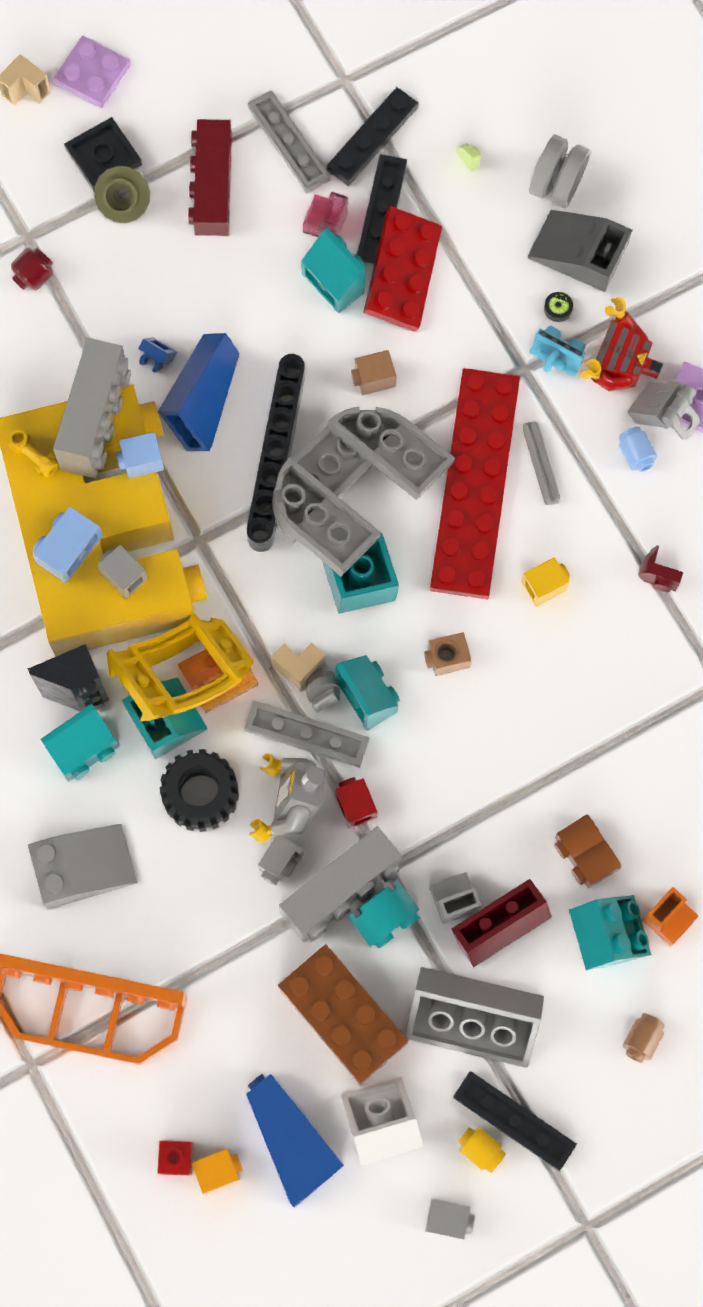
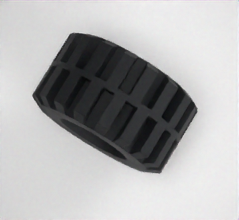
M193 749L186 751L187 755L183 757L180 754L174 757L175 762L173 764L169 762L165 767L166 773L161 775L160 781L162 784L159 787L162 802L169 817L173 818L180 827L183 825L187 830L199 829L200 832H206V828L212 827L214 830L219 827L218 824L220 822L226 823L230 819L229 814L231 812L234 813L236 809V801L239 799L236 775L233 768H230L229 762L225 758H219L218 753L212 751L209 754L206 749H199V753H193ZM203 775L215 780L218 792L215 798L208 804L193 806L183 800L181 791L184 784L190 778Z

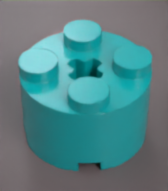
M397 879L391 882L394 889L390 890L388 886L383 888L357 908V911L360 913L359 916L356 917L353 913L347 916L369 947L373 945L377 948L383 947L394 938L391 932L400 926L402 929H406L420 918L416 913L419 907Z

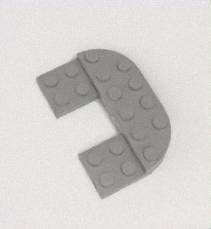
M360 406L346 409L329 419L327 426L293 459L290 457L281 468L272 499L275 519L281 531L293 544L298 540L337 574L342 576L380 538L382 532L352 509L340 497L374 465L415 500H418L453 464L455 457L407 418L392 410L382 407H376L375 410H360Z

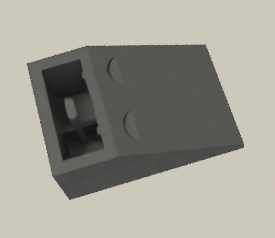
M551 209L527 258L606 292L629 245L633 229L608 218Z

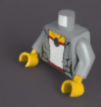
M266 753L262 758L268 761L269 764L266 767H260V769L274 777L280 774L281 771L283 773L280 776L274 818L271 825L267 826L260 819H255L250 823V826L256 831L250 832L249 835L259 843L267 842L272 834L275 837L292 833L301 835L319 810L325 778V770L317 767L309 759L283 758L281 761L270 753Z

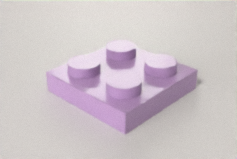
M82 35L53 77L54 84L103 108L130 68L131 63L130 59Z

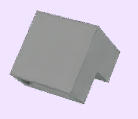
M467 872L432 884L429 887L443 924L478 912L482 906L475 887L471 885Z

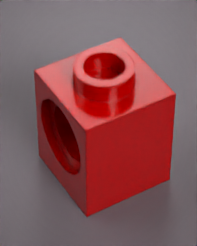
M352 777L338 784L339 788L335 789V797L349 829L377 818L378 811L364 778L356 780L355 777Z
M159 1140L157 1174L192 1176L193 1167L191 1163L193 1162L194 1143L191 1141Z

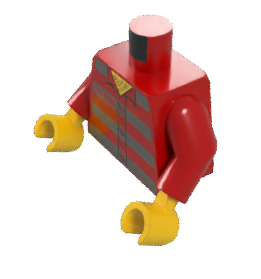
M621 297L612 298L611 302L614 303L615 308L613 306L605 307V314L607 316H616V318L611 320L596 359L583 362V365L587 366L589 370L582 371L580 374L582 379H592L593 382L608 392L636 387L641 374L658 379L664 364L648 357L653 343L626 311L625 300Z

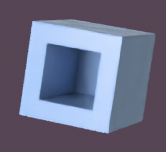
M155 432L119 440L121 451L116 452L120 470L126 469L129 479L164 470Z

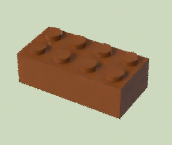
M327 944L322 946L277 985L280 992L359 1086L409 1043L407 1038Z

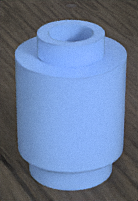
M636 426L625 430L619 435V447L631 470L645 472L655 465L654 461L658 456L645 431H641L640 427Z

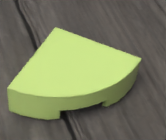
M464 143L456 148V153L470 172L479 168L481 152L477 147H469V143Z

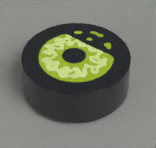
M553 292L548 295L544 303V313L549 320L563 322L572 314L573 301L568 294Z

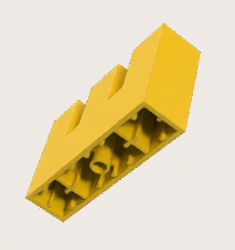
M134 384L122 389V409L119 415L115 414L112 422V424H115L114 436L111 442L107 441L104 449V452H107L105 466L103 470L98 469V473L119 468L116 452L121 451L119 440L155 432L156 437L164 435L155 401L139 405ZM67 401L0 418V448L48 642L55 657L86 644L88 650L176 628L189 620L190 616L194 614L192 603L208 599L199 564L182 568L178 549L135 559L146 570L148 580L127 599L100 574L97 565L100 563L99 560L102 555L109 549L115 550L121 545L129 552L174 540L157 472L130 479L128 474L124 473L86 483L85 476L62 471L58 467L56 472L47 478L44 474L39 475L35 471L37 464L25 454H15L10 450L9 434L15 429H22L30 434L31 439L29 442L45 456L49 453L55 456L53 447ZM69 507H72L100 526L103 537L65 584L36 563L33 557V548L42 536L46 537L52 530L53 521L61 512L65 513Z

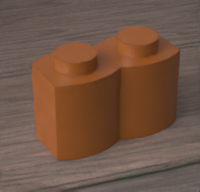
M588 814L556 833L555 838L557 842L554 843V846L562 859L568 858L573 864L574 868L571 869V872L579 885L585 884L590 889L621 869L620 861Z

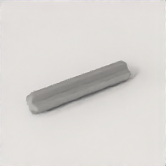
M536 421L528 422L523 425L524 437L544 503L552 505L560 501L559 490L539 424Z

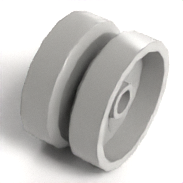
M553 134L536 164L528 191L529 194L542 199L549 194L554 185L551 195L552 204L566 209L572 201L585 173L591 149L577 144L567 155L569 148L568 139Z

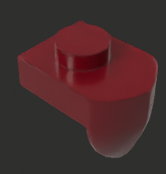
M656 545L649 551L641 563L638 576L644 582L653 584V587L659 591L670 592L672 590L676 592L684 572L656 564L655 560L659 550V545Z

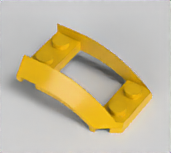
M196 614L191 615L189 620L162 635L128 645L127 650L115 652L113 649H110L106 654L109 678L115 676L119 678L143 713L140 721L154 720L200 706L240 683L254 664V660L224 620L213 617L210 618V621L200 620ZM200 640L224 675L199 689L172 698L150 667L177 655Z

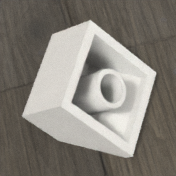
M402 1077L341 1095L361 1165L423 1147L417 1120Z

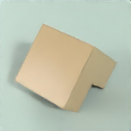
M21 54L0 74L1 95L14 106L26 94L40 104L51 93L47 74Z
M312 642L299 656L285 643L272 656V666L299 691L306 686L307 679L313 672L318 669L321 670L326 665V655Z

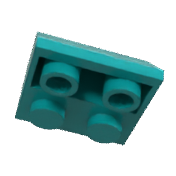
M327 227L301 260L302 275L338 314L365 294V263L357 254L352 255L347 249L344 239L336 233L334 235Z
M178 677L161 681L172 698L187 693ZM131 695L122 699L126 711L154 759L161 757L208 730L196 707L162 718L140 721L143 713Z
M634 895L596 899L569 909L586 971L605 968L652 955L649 939L640 917V908L636 903Z

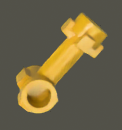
M13 430L9 434L10 450L15 454H25L37 464L35 471L39 475L44 474L47 478L52 476L59 467L56 457L51 453L45 456L29 442L31 437L26 430Z

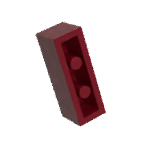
M528 879L452 927L451 931L458 946L474 968L551 919L552 915L547 901L533 881Z

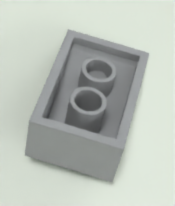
M122 824L57 835L27 844L42 902L48 910L138 883Z

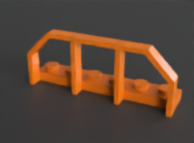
M0 953V1015L17 1040L136 1065L143 1064L178 1041L188 998L183 991ZM21 974L34 976L33 982L44 985H51L52 980L61 982L47 1038L21 1033L1 1001L7 977L20 979ZM83 987L95 989V995L113 998L114 993H116L103 1050L56 1040L68 989L82 992ZM124 995H126L125 1001L144 1005L145 1000L157 1002V1008L175 1011L176 1006H178L170 1036L138 1057L111 1052Z

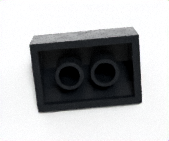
M86 644L27 668L43 698L77 711H82L91 704L96 710H99L105 706L104 702L109 701Z

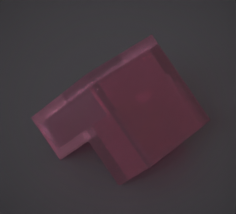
M331 191L329 198L315 194L302 224L303 233L318 238L322 231L328 227L334 235L336 233L340 235L348 215V196Z

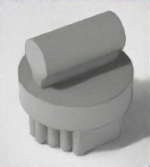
M318 669L307 679L306 695L308 701L312 703L315 712L319 713L340 701L341 689L339 682L335 679L334 673L331 670L324 671Z

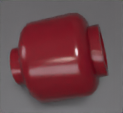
M38 247L34 250L32 248H25L11 263V270L15 274L11 279L23 290L29 287L37 291L53 275L54 271L51 266L54 263Z

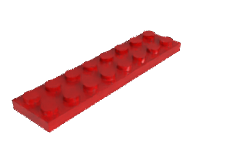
M468 368L462 369L450 454L455 457V460L447 470L430 584L431 592L489 600L520 376Z

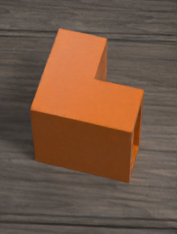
M674 887L642 919L670 947L675 944L699 917L698 914L685 904L687 899Z

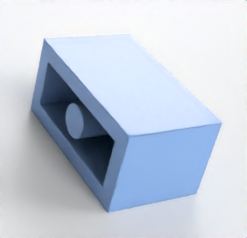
M69 507L65 513L61 512L53 521L52 530L46 537L42 536L33 548V557L36 563L65 584L103 537L100 526L72 507Z

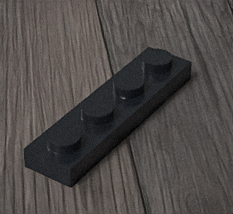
M396 87L326 165V170L349 186L418 109L419 102Z
M384 154L379 155L357 255L360 256L363 262L375 263L386 211L390 206L398 208L408 159Z
M471 1070L452 1097L559 1172L577 1146V1143Z

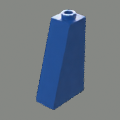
M226 333L202 335L157 411L186 451H210L240 354Z
M261 1074L248 1084L250 1091L246 1093V1096L289 1203L295 1208L343 1168L344 1165L272 1074H269L266 1078Z

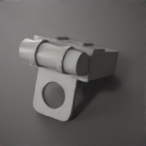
M668 380L667 383L648 381L627 411L637 424L662 427L664 429H668L671 426L682 440H688L700 423L699 416L690 406L697 394L696 390L689 385L683 386L681 382ZM687 413L691 417V423L687 430H683L680 426V419Z

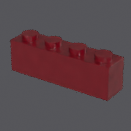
M197 119V129L191 130V147L196 148V156H190V172L195 173V181L189 182V198L194 199V207L188 208L189 225H194L195 236H229L232 160L231 119Z

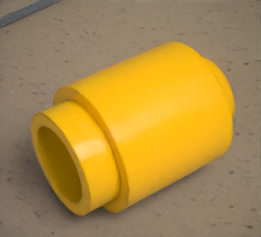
M479 1126L475 1130L468 1127L458 1140V1143L462 1145L459 1152L480 1170L486 1169L490 1174L498 1167L507 1154L501 1149L502 1145Z

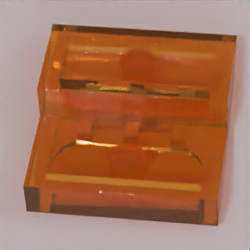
M207 649L177 664L191 691L199 689L224 675ZM250 669L240 683L200 706L206 714L259 686V683Z

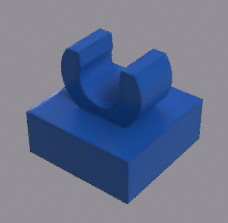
M154 337L143 338L138 348L144 352L139 359V364L146 365L149 358H152L155 362L152 369L154 373L160 372L163 369L164 363L173 362L177 354L176 350Z

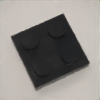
M113 117L106 119L64 143L66 152L93 192L99 176L107 169L115 166H129L136 169L142 165L140 156Z

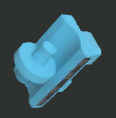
M551 325L545 330L539 329L529 353L546 362L543 371L549 373L555 367L575 377L586 354L584 352L585 343L577 339L571 340L570 343L561 340L562 334L560 330Z

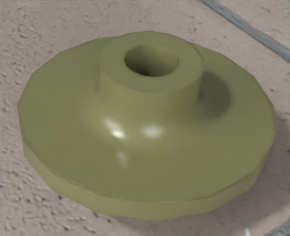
M115 166L107 169L99 176L94 188V199L97 208L106 218L117 223H129L137 220L146 212L150 204L151 191L147 180L139 171L129 166ZM123 188L128 191L127 198L120 196V189Z

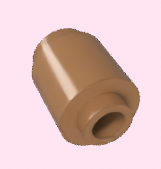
M642 1013L640 1018H636L622 1044L623 1048L627 1050L625 1055L638 1063H642L643 1060L651 1061L664 1036L663 1029L665 1024L650 1014Z

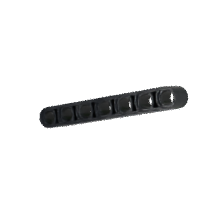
M294 353L284 355L278 365L246 528L248 544L250 548L257 552H265L272 547L277 528L273 508L267 512L258 509L263 503L273 505L272 499L276 483L268 484L263 480L267 476L272 475L278 478L281 468L291 456L305 383L304 360ZM289 368H296L299 370V372L294 375L287 374L285 371ZM288 394L294 397L289 402H284L280 399L283 395ZM284 421L289 424L284 429H279L274 426L277 422ZM274 448H279L284 451V453H282L280 456H272L271 454H269V452ZM262 530L267 532L268 536L258 540L253 537V534L256 531Z

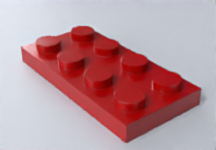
M393 206L387 209L363 310L364 314L413 332L420 329L442 225Z

